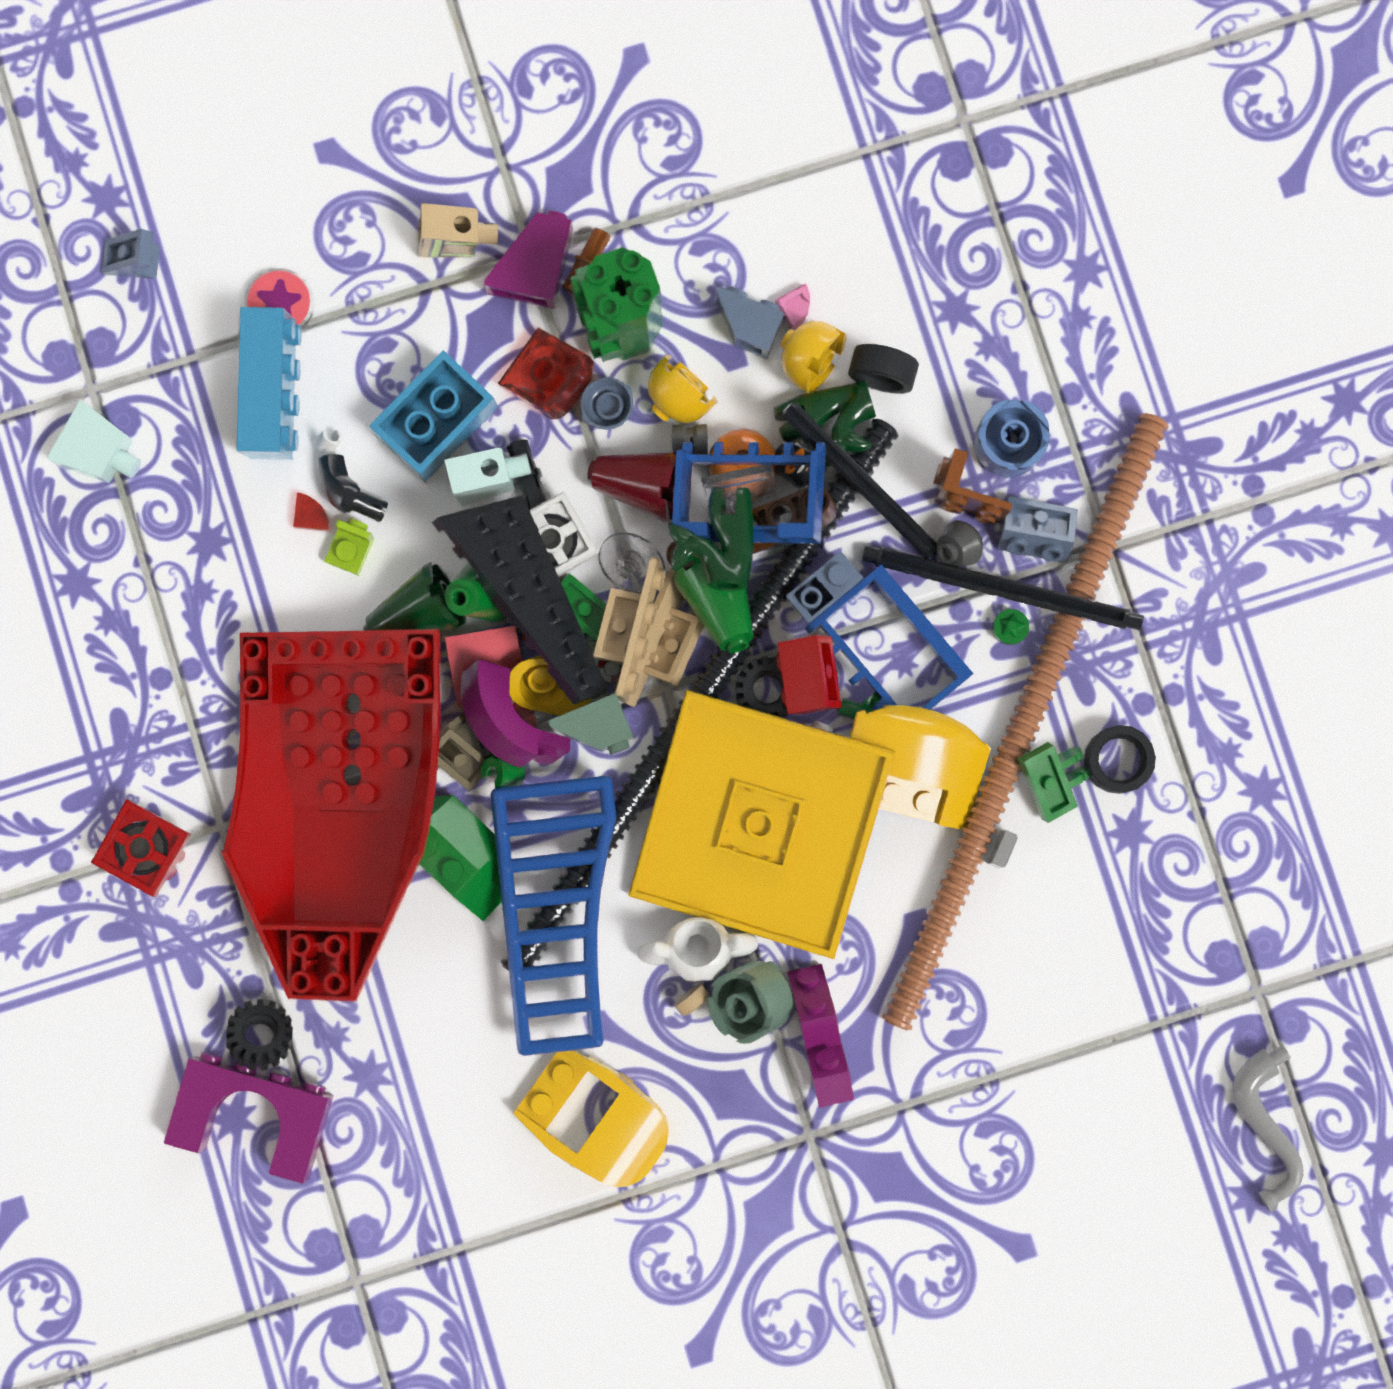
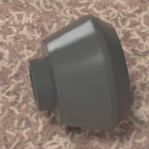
M954 520L947 524L937 541V552L944 563L958 567L974 565L982 557L983 541L979 532L971 524Z

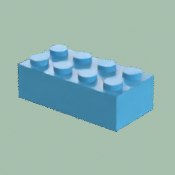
M240 307L237 452L250 459L293 460V451H298L299 433L298 430H294V416H299L300 412L299 395H295V381L300 380L301 364L300 360L295 359L296 346L301 345L302 330L301 325L296 324V319L284 308Z

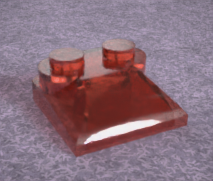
M538 327L498 384L514 396L539 410L544 417L555 420L562 418L570 411L590 383L593 376L594 361L589 355Z

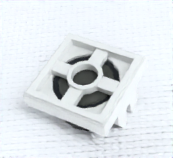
M565 491L530 510L558 577L599 555L596 546Z

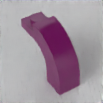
M478 659L462 672L461 699L467 721L481 743L496 757L521 768L532 759L540 764H552L570 752L571 738L534 728L518 715L510 698V668Z

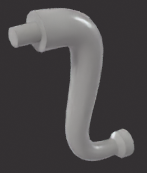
M1284 1046L1269 1054L1264 1048L1261 1049L1241 1066L1233 1083L1234 1101L1239 1112L1254 1132L1279 1156L1287 1170L1286 1179L1273 1190L1264 1189L1258 1193L1269 1212L1277 1209L1280 1201L1291 1196L1299 1188L1304 1176V1167L1298 1150L1267 1112L1259 1097L1260 1087L1271 1078L1280 1074L1277 1066L1291 1058Z

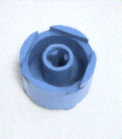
M1024 400L1000 401L986 412L977 427L973 441L976 455L986 469L1003 478L1023 475L1036 466L1048 449L1050 437L1049 423L1045 414L1031 402ZM1007 435H1017L1018 439L1016 442L1009 443L1006 440Z

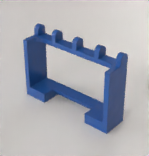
M683 442L682 450H676L672 523L684 527L710 542H720L710 523L689 522L692 464L810 465L807 523H778V526H754V543L821 544L825 442H817L815 451H811V455H794L793 442L784 443L783 455H759L758 442L749 443L748 455H724L723 442L714 443L713 455L693 454L692 442Z
M880 565L804 629L810 634L817 630V628H821L828 636L832 637V641L835 644L833 646L834 655L841 651L858 671L848 680L853 686L864 678L881 698L872 707L873 711L881 709L885 705H897L827 622L873 584L885 600L897 608L938 657L936 660L954 680L922 707L931 710L974 673L887 570Z

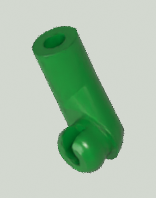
M876 692L861 703L842 698V708H839L838 715L854 719L858 711L866 710L867 714L873 711L872 707L881 698Z

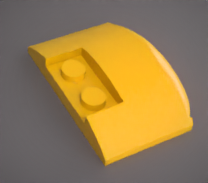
M886 705L867 714L866 710L856 712L849 738L896 751L879 809L933 822L940 826L956 829L967 828L968 823L966 819L967 817L971 818L972 813L970 810L971 807H974L975 798L977 797L991 750L988 744L984 741L982 742L969 727L961 722L926 708L907 705Z

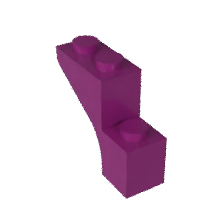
M818 964L787 971L819 1108L854 1100L850 1072L841 1043L837 1015L823 965Z

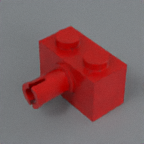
M813 635L778 642L779 652L777 653L776 661L780 672H782L784 687L781 696L783 704L787 708V713L808 714L842 708L832 637Z

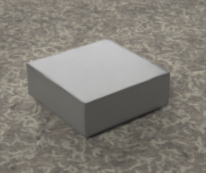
M1008 830L1001 831L987 864L998 869L1006 867L1018 840V835Z

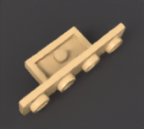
M650 558L641 594L615 588L610 589L593 657L598 660L623 665L616 690V695L620 701L628 702L630 694H635L638 687L639 673H636L639 659L643 660L647 652L648 639L644 638L648 624L653 625L655 621L657 604L653 602L656 591L662 590L666 577V570L662 569L663 565L659 558Z
M672 567L669 569L665 577L664 586L659 591L654 604H657L655 621L653 625L648 624L644 638L648 639V648L645 658L643 660L639 659L636 673H639L636 693L630 694L628 702L621 701L631 707L636 706L649 676L676 687L678 686L704 628L698 617L679 610L683 596L675 586L673 576L676 571L674 572ZM619 678L617 679L616 689H615L614 693H616L617 686H618V682H619Z

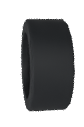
M860 344L854 349L848 375L855 382L866 380L867 386L870 389L893 394H904L911 392L913 389L919 363L910 354L896 348L879 344Z
M1117 725L1106 728L1091 738L1085 749L1084 765L1088 768L1091 775L1089 778L1095 786L1108 793L1122 794L1137 790L1148 782L1155 769L1156 755L1151 741L1143 732L1132 726ZM1117 738L1126 739L1133 743L1138 749L1141 758L1140 767L1136 774L1130 779L1123 781L1113 780L1106 776L1099 764V753L1102 747L1110 740Z

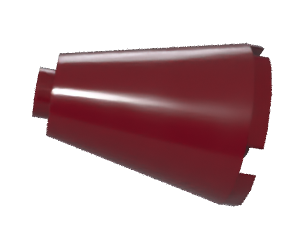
M676 452L601 454L597 457L596 461L592 460L590 462L587 479L591 481L593 489L662 522L669 523L672 520Z

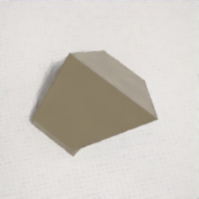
M463 712L440 733L438 766L470 792L482 779L481 769L487 758L483 757L478 738L471 729Z

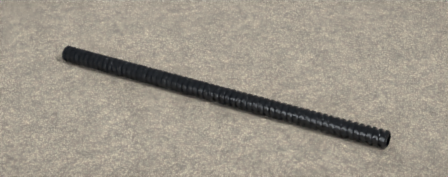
M875 418L871 421L872 427L866 428L864 432L866 436H861L870 442L872 447L863 452H854L853 455L848 454L869 476H872L874 473L873 467L880 465L879 458L886 456L885 450L891 449L893 445L891 441L897 440L899 437L893 426L884 420ZM836 472L834 475L835 481L828 483L829 490L827 492L836 504L837 513L831 523L822 527L821 544H787L785 546V554L780 553L778 556L779 563L774 562L772 565L774 570L772 572L768 571L766 574L768 579L761 581V589L755 590L753 593L754 599L748 600L753 629V638L749 642V646L741 652L729 653V650L723 651L717 645V653L710 655L711 662H706L703 666L705 668L704 672L697 674L699 679L697 682L693 681L691 683L693 687L691 691L719 699L717 695L719 692L723 693L725 691L723 687L725 683L730 684L731 674L736 675L738 672L736 667L743 665L744 661L742 658L744 656L748 657L750 654L749 648L756 646L755 639L761 638L763 635L762 629L769 627L768 620L775 618L773 614L775 610L780 611V603L786 602V594L794 590L792 585L794 583L798 584L800 581L799 575L806 573L805 566L812 564V556L817 557L819 553L817 551L818 547L823 548L825 545L823 540L830 538L831 533L829 531L831 529L835 530L837 527L836 521L843 519L842 512L849 510V502L854 503L856 499L855 493H860L839 472ZM680 699L678 702L680 707L673 709V717L666 719L667 726L660 728V736L653 738L655 741L654 745L647 747L649 751L647 755L642 754L640 757L643 760L641 764L636 763L634 766L636 769L634 774L629 773L628 777L630 780L627 783L623 782V790L621 792L617 791L615 794L617 796L615 800L616 822L607 857L609 859L612 856L610 853L612 848L617 849L618 847L616 844L618 839L623 840L625 837L623 832L625 829L627 831L630 830L631 826H629L631 820L636 821V813L643 811L642 804L649 802V794H654L656 792L655 785L660 784V778L663 774L683 699ZM600 827L590 830L592 835L590 838L585 837L583 841L586 844L583 848L579 846L577 851L593 850L596 848ZM592 864L565 867L566 873L564 876L562 874L559 875L558 879L560 882L553 884L552 888L554 890L586 887L589 883ZM580 902L540 907L539 912L535 911L533 913V917H535L533 921L526 923L528 926L527 930L559 927L561 923L565 924L567 922L566 915L568 913L572 914L574 911L572 909L573 905H578ZM547 943L522 945L523 967L535 966L533 963L536 960L540 961L542 958L540 955L542 950L547 951ZM502 958L500 961L503 964L502 966L509 971L508 958Z

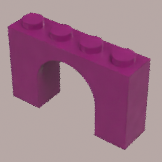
M201 1052L200 1057L188 1058L163 1144L197 1154L205 1151L216 1114L223 1101L235 1092H254L265 1097L274 1106L280 1121V1134L268 1174L302 1184L307 1182L311 1176L334 1095L325 1093L326 1087L320 1084L305 1082L303 1087L290 1083L292 1077L285 1074L270 1072L269 1077L256 1073L257 1067H255V1071L249 1070V1064L246 1063L243 1067L239 1066L237 1062L235 1067L221 1063L222 1057L215 1054Z

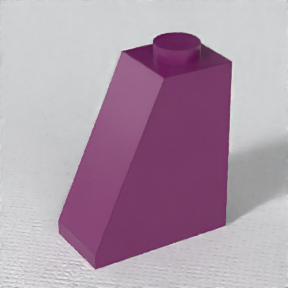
M547 211V214L537 212L485 278L484 287L487 295L555 310L573 235L572 220L567 219L565 214L557 211Z

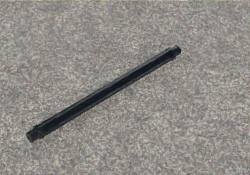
M866 545L863 552L862 561L874 563L875 567L882 565L886 569L917 575L922 578L993 596L1004 597L1008 600L1079 618L1090 619L1091 621L1119 627L1124 630L1127 627L1140 631L1144 615L1130 612L1131 609L1086 600L1085 598L886 549L881 546L880 548Z

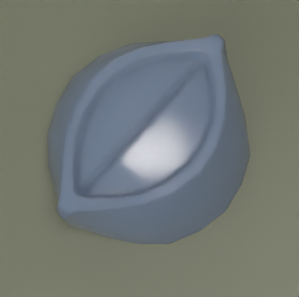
M610 377L600 378L591 382L582 393L581 398L583 423L603 430L622 426L632 414V388L620 380Z

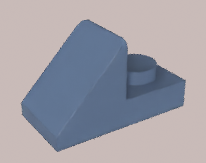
M141 228L106 239L102 274L156 278L160 247L158 244L153 243L154 232Z

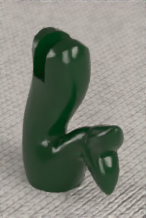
M866 380L803 394L773 408L777 421H787L782 416V412L790 403L796 402L821 428L836 418L831 438L845 452L858 453L872 447L870 442L853 432L856 425L876 417ZM789 422L783 424L778 430L783 441L787 439L791 442L793 439L802 436ZM826 460L825 466H826V467L832 466V465Z
M715 487L711 491L708 506L709 518L722 545V551L706 538L698 536L692 531L674 523H668L669 535L677 544L671 559V566L674 572L696 557L703 563L709 587L723 591H736L747 588L754 547L752 499L748 487H737L735 514H726V492L724 487Z

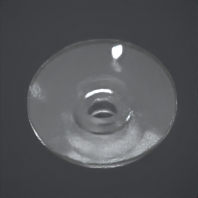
M615 533L606 538L599 549L598 560L603 574L613 585L624 591L642 593L651 557L659 558L663 565L662 569L665 570V563L658 549L647 539L633 533Z

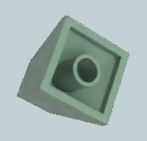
M616 693L548 721L551 729L556 734L571 738L570 740L599 752L608 750L610 755L629 748L628 741L634 739Z

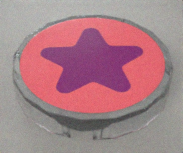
M271 268L259 273L249 283L244 295V307L284 308L296 319V324L301 325V330L303 331L315 312V296L309 283L299 273L287 268Z

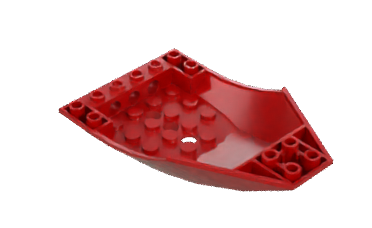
M440 629L239 633V753L232 812L224 850L221 853L287 999L355 1002L360 996L425 850L432 816L440 745ZM353 693L360 699V708L356 713H352L347 705L348 698ZM352 729L357 730L361 737L360 745L356 749H353L348 743V734ZM351 764L356 765L361 771V779L354 786L349 785L344 779V771Z

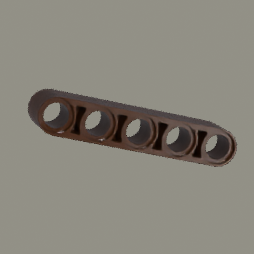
M809 487L752 509L753 525L778 526V519L784 513H792L789 523H807ZM826 489L823 491V500L826 503L822 510V527L831 523L837 513L836 504ZM674 541L670 543L666 551V558L670 565L673 551L677 546ZM754 543L753 554L780 543ZM691 560L683 566L685 571L694 566L693 561Z

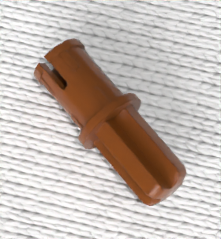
M595 228L582 253L574 256L576 261L569 276H567L562 285L565 291L574 295L570 277L576 275L575 269L591 264L595 256L604 252L610 240V235L606 231Z

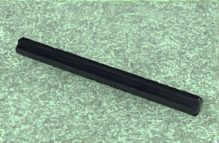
M796 402L790 403L783 410L782 416L814 448H816L817 442H825V459L926 559H930L937 553V542Z

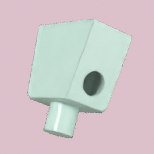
M79 400L47 456L49 461L60 468L106 483L112 480L116 471L130 478L134 477L141 465V459L128 453L133 440L81 400Z
M494 448L444 460L453 495L462 506L515 490L513 478L532 474L526 453L507 458L502 448ZM498 469L494 476H488L492 470Z

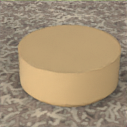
M699 983L683 994L675 1002L674 1007L682 1016H686L708 999L709 991L702 983Z

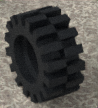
M762 656L760 659L755 658L751 660L749 664L741 669L737 677L735 686L737 702L741 706L778 717H785L788 713L787 708L783 704L781 694L776 701L764 703L759 701L753 692L754 683L763 676H771L777 679L782 692L784 687L782 672H780L777 666L776 657L768 658V656Z
M257 999V1005L252 1006L251 1000L245 1002L244 1009L238 1006L234 1010V1016L230 1015L228 1019L226 1047L230 1049L229 1055L232 1060L237 1057V1064L241 1067L245 1063L249 1064V1070L255 1071L256 1065H261V1071L268 1070V1064L272 1063L273 1067H276L280 1064V1058L285 1059L288 1055V1049H291L293 1036L290 1015L285 1016L286 1010L282 1006L277 1010L276 1002L271 1000L268 1006L263 1005L264 999ZM263 1024L271 1028L274 1037L267 1045L255 1046L247 1041L245 1032L252 1025Z

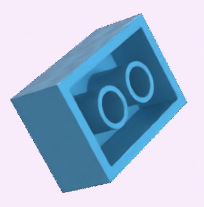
M443 350L369 427L378 439L426 482L445 463L444 460L448 459L498 406L495 398Z

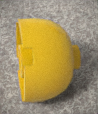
M813 320L800 325L795 331L792 329L788 330L780 343V347L783 348L781 355L782 370L787 379L807 393H809V390L811 392L816 391L835 368V365L831 363L835 353L840 356L842 355L847 340L846 333L823 321Z
M665 354L655 365L649 376L648 392L655 403L651 409L665 422L670 418L679 423H692L700 420L717 404V398L714 395L709 400L704 394L709 388L681 362L676 366L670 364L668 361L672 356Z

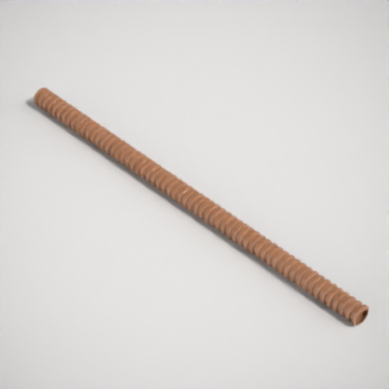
M1149 413L1139 415L1138 421L1140 424L1134 426L1136 433L1131 434L1129 438L1131 444H1127L1125 447L1127 453L1121 457L1123 463L1117 466L1119 473L1113 475L1114 483H1111L1108 487L1110 493L1104 496L1106 503L1101 504L1100 510L1102 512L1098 513L1095 517L1098 522L1092 525L1093 533L1087 536L1089 543L1084 544L1083 550L1085 552L1084 554L1081 553L1078 557L1081 562L1075 565L1076 573L1070 576L1072 583L1066 585L1067 594L1090 601L1096 599L1097 596L1094 592L1100 590L1101 585L1099 581H1103L1105 578L1103 571L1108 570L1109 564L1107 562L1111 561L1114 557L1111 552L1117 550L1118 545L1116 541H1120L1122 538L1120 531L1126 529L1124 522L1128 521L1131 517L1128 512L1134 510L1135 505L1133 501H1137L1139 498L1137 491L1143 489L1141 482L1147 479L1146 471H1150L1152 468L1150 461H1154L1156 458L1154 451L1160 449L1158 442L1163 441L1165 437L1163 432L1169 428V425L1161 417ZM1060 612L1054 614L1052 618L1055 622L1048 627L1051 632L1044 637L1046 643L1042 644L1039 648L1042 653L1036 655L1035 659L1038 662L1031 667L1033 674L1027 676L1029 683L1022 688L1024 695H1019L1018 700L1020 704L1014 707L1016 714L1011 715L1009 718L1012 723L1005 728L1007 735L1001 737L1003 744L996 749L999 752L998 756H993L992 758L994 765L988 768L990 772L989 777H984L983 781L986 784L984 787H980L979 792H981V795L974 800L977 805L976 807H971L970 812L973 814L971 818L967 817L966 819L968 823L967 828H962L961 832L964 835L957 840L959 847L953 849L954 859L950 858L948 861L951 866L949 869L944 870L946 877L939 882L942 887L940 890L936 889L935 894L938 896L936 900L933 899L930 903L933 905L932 910H927L926 914L929 917L927 921L923 920L922 922L924 929L923 931H918L917 935L920 938L913 943L915 950L914 952H909L911 959L904 964L907 967L905 973H900L902 980L895 985L898 988L897 992L891 994V997L894 998L892 1004H887L886 1007L889 1011L887 1014L883 1013L882 1018L887 1023L905 1031H911L913 1028L910 1025L912 1019H917L915 1012L922 1007L919 1002L921 998H926L924 991L925 988L929 989L931 986L928 983L929 979L935 977V974L932 972L934 967L938 968L940 965L937 960L939 957L943 958L944 953L941 951L943 947H947L949 944L946 942L947 937H952L951 927H956L957 922L954 920L956 916H961L962 912L959 909L960 906H965L966 901L963 899L965 895L969 896L971 892L968 890L969 885H974L975 883L972 878L979 873L977 866L978 864H983L984 860L981 857L988 852L986 845L992 843L993 840L990 836L997 831L994 828L995 824H1000L1001 819L999 815L1000 813L1003 814L1006 810L1003 807L1004 803H1009L1010 798L1007 796L1014 791L1012 784L1017 783L1019 780L1016 775L1021 773L1022 769L1018 758L1032 749L1029 746L1030 742H1035L1036 740L1034 733L1040 730L1038 723L1043 722L1045 719L1042 714L1049 709L1047 702L1053 700L1051 693L1052 691L1055 692L1058 688L1055 685L1056 681H1061L1062 679L1060 672L1066 669L1064 663L1071 658L1068 653L1074 650L1073 641L1079 639L1077 632L1082 631L1084 626L1081 623L1086 621V618H1079Z

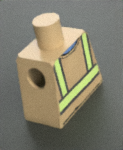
M421 204L418 222V257L475 256L478 244L497 245L498 223L478 222V209Z

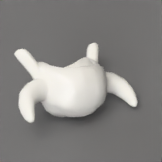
M704 917L687 918L672 927L665 941L641 945L637 955L642 962L649 965H668L671 971L686 981L714 980L726 970L731 958L746 956L754 952L758 947V940L753 934L749 933L728 934L720 923L712 919H705Z

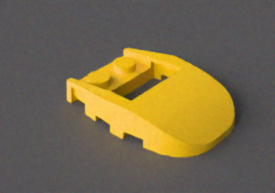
M574 1050L556 1052L513 1113L552 1154L572 1168L613 1187H627L642 1180L663 1153L669 1138V1124L666 1115L649 1095L646 1096L633 1083L634 1081L624 1073H619L592 1056L586 1057ZM589 1071L619 1093V1095L579 1152L576 1153L548 1133L546 1129L584 1075Z

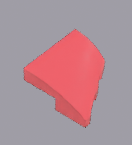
M516 626L445 637L458 707L463 706L461 699L462 672L478 659L510 668V672L519 662L523 661Z

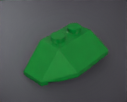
M454 795L434 796L425 850L419 864L454 898L484 922L502 903L495 834Z

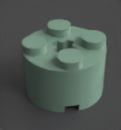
M750 961L723 974L713 982L711 986L714 987L712 996L708 998L709 1014L716 1028L724 1036L729 1034L738 1039L735 1042L741 1044L753 1043L780 1028L795 1011V1002L789 985L781 974L778 965L771 961Z

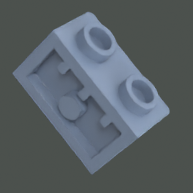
M1008 496L1006 502L1011 503L1012 508L1011 512L1004 518L998 549L1014 555L1038 557L1051 562H1067L1075 542L1078 509Z

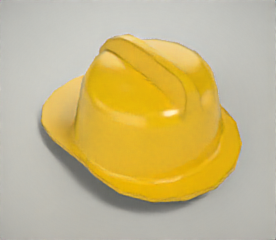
M535 656L519 662L510 672V696L521 707L561 716L590 704L591 699L573 705L548 673V664L542 656Z

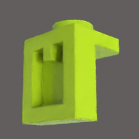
M349 518L347 523L337 520L335 524L337 532L324 562L359 577L375 537L367 531L369 526L352 518Z

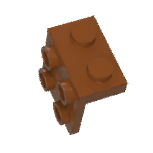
M955 448L949 458L944 456L942 462L937 467L933 480L934 484L939 485L934 502L940 503V508L950 513L961 514V511L975 514L974 519L985 524L994 525L995 521L1002 522L1011 512V503L958 487L969 452Z

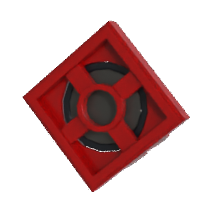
M126 799L91 863L144 893L157 897L165 881L170 880L177 873L176 864L183 862L185 858V851L183 849L191 833L135 802Z

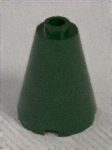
M429 562L422 566L366 616V625L363 626V630L440 629L441 633L461 627L466 624L467 618L453 613L448 608L445 601V592L451 580L438 564L432 565V562Z

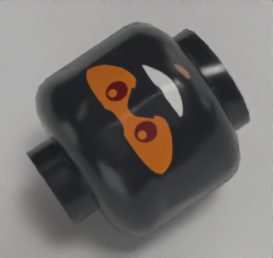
M799 436L791 441L794 444V455H811V451H815V448L803 436ZM784 440L775 451V455H783L784 443L790 441ZM810 465L775 466L777 474L795 488L803 489L809 486Z

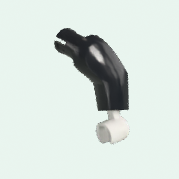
M323 429L316 439L315 445L320 452L324 453L323 456L319 457L318 461L322 490L327 499L337 510L344 514L354 511L380 523L386 513L382 509H387L388 502L360 491L358 483L353 481L348 475L344 455L335 454V449L342 441L341 432L335 429L329 439L326 435V429Z

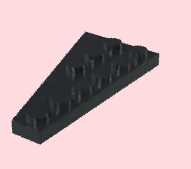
M523 495L439 516L431 522L439 533L443 530L453 542L455 547L452 550L459 559L465 558L477 573L476 581L480 583L509 623L515 622L527 638L523 641L530 650L536 649L548 664V673L573 705L608 692Z

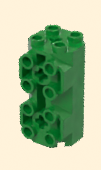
M621 247L597 255L591 264L575 269L576 275L570 277L573 286L576 309L582 326L586 327L587 341L593 358L601 357L602 362L614 358L624 361L650 352L654 340L663 326L661 288L651 260L643 257L635 250Z

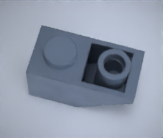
M719 286L716 302L735 347L768 360L783 324L785 313L779 311L780 307L771 301L761 300L757 302L747 298L748 294L739 288L729 286L728 289Z
M840 551L786 595V598L804 620L810 624L861 582L863 577Z

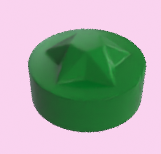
M1007 609L996 616L993 621L992 631L1000 643L1009 646L1016 645L1027 636L1029 622L1021 611Z

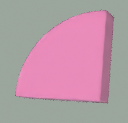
M806 283L775 300V304L780 307L779 311L785 313L784 320L789 329L794 331L803 324L809 312L810 292Z

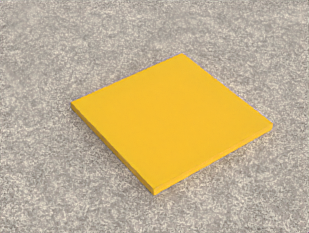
M686 690L628 896L694 917L712 919L723 926L835 959L896 751Z

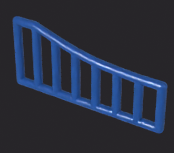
M605 775L495 788L491 791V804L517 1052L522 1056L601 1047L604 1043L598 976V920L603 878L616 822L612 779ZM599 791L601 812L508 823L506 801ZM600 827L596 848L593 850L512 859L510 837ZM592 864L588 887L515 895L513 873ZM586 902L584 924L519 931L517 909ZM583 939V961L523 967L522 945ZM584 975L585 997L527 1004L525 982ZM581 1012L587 1013L589 1034L531 1040L528 1018Z

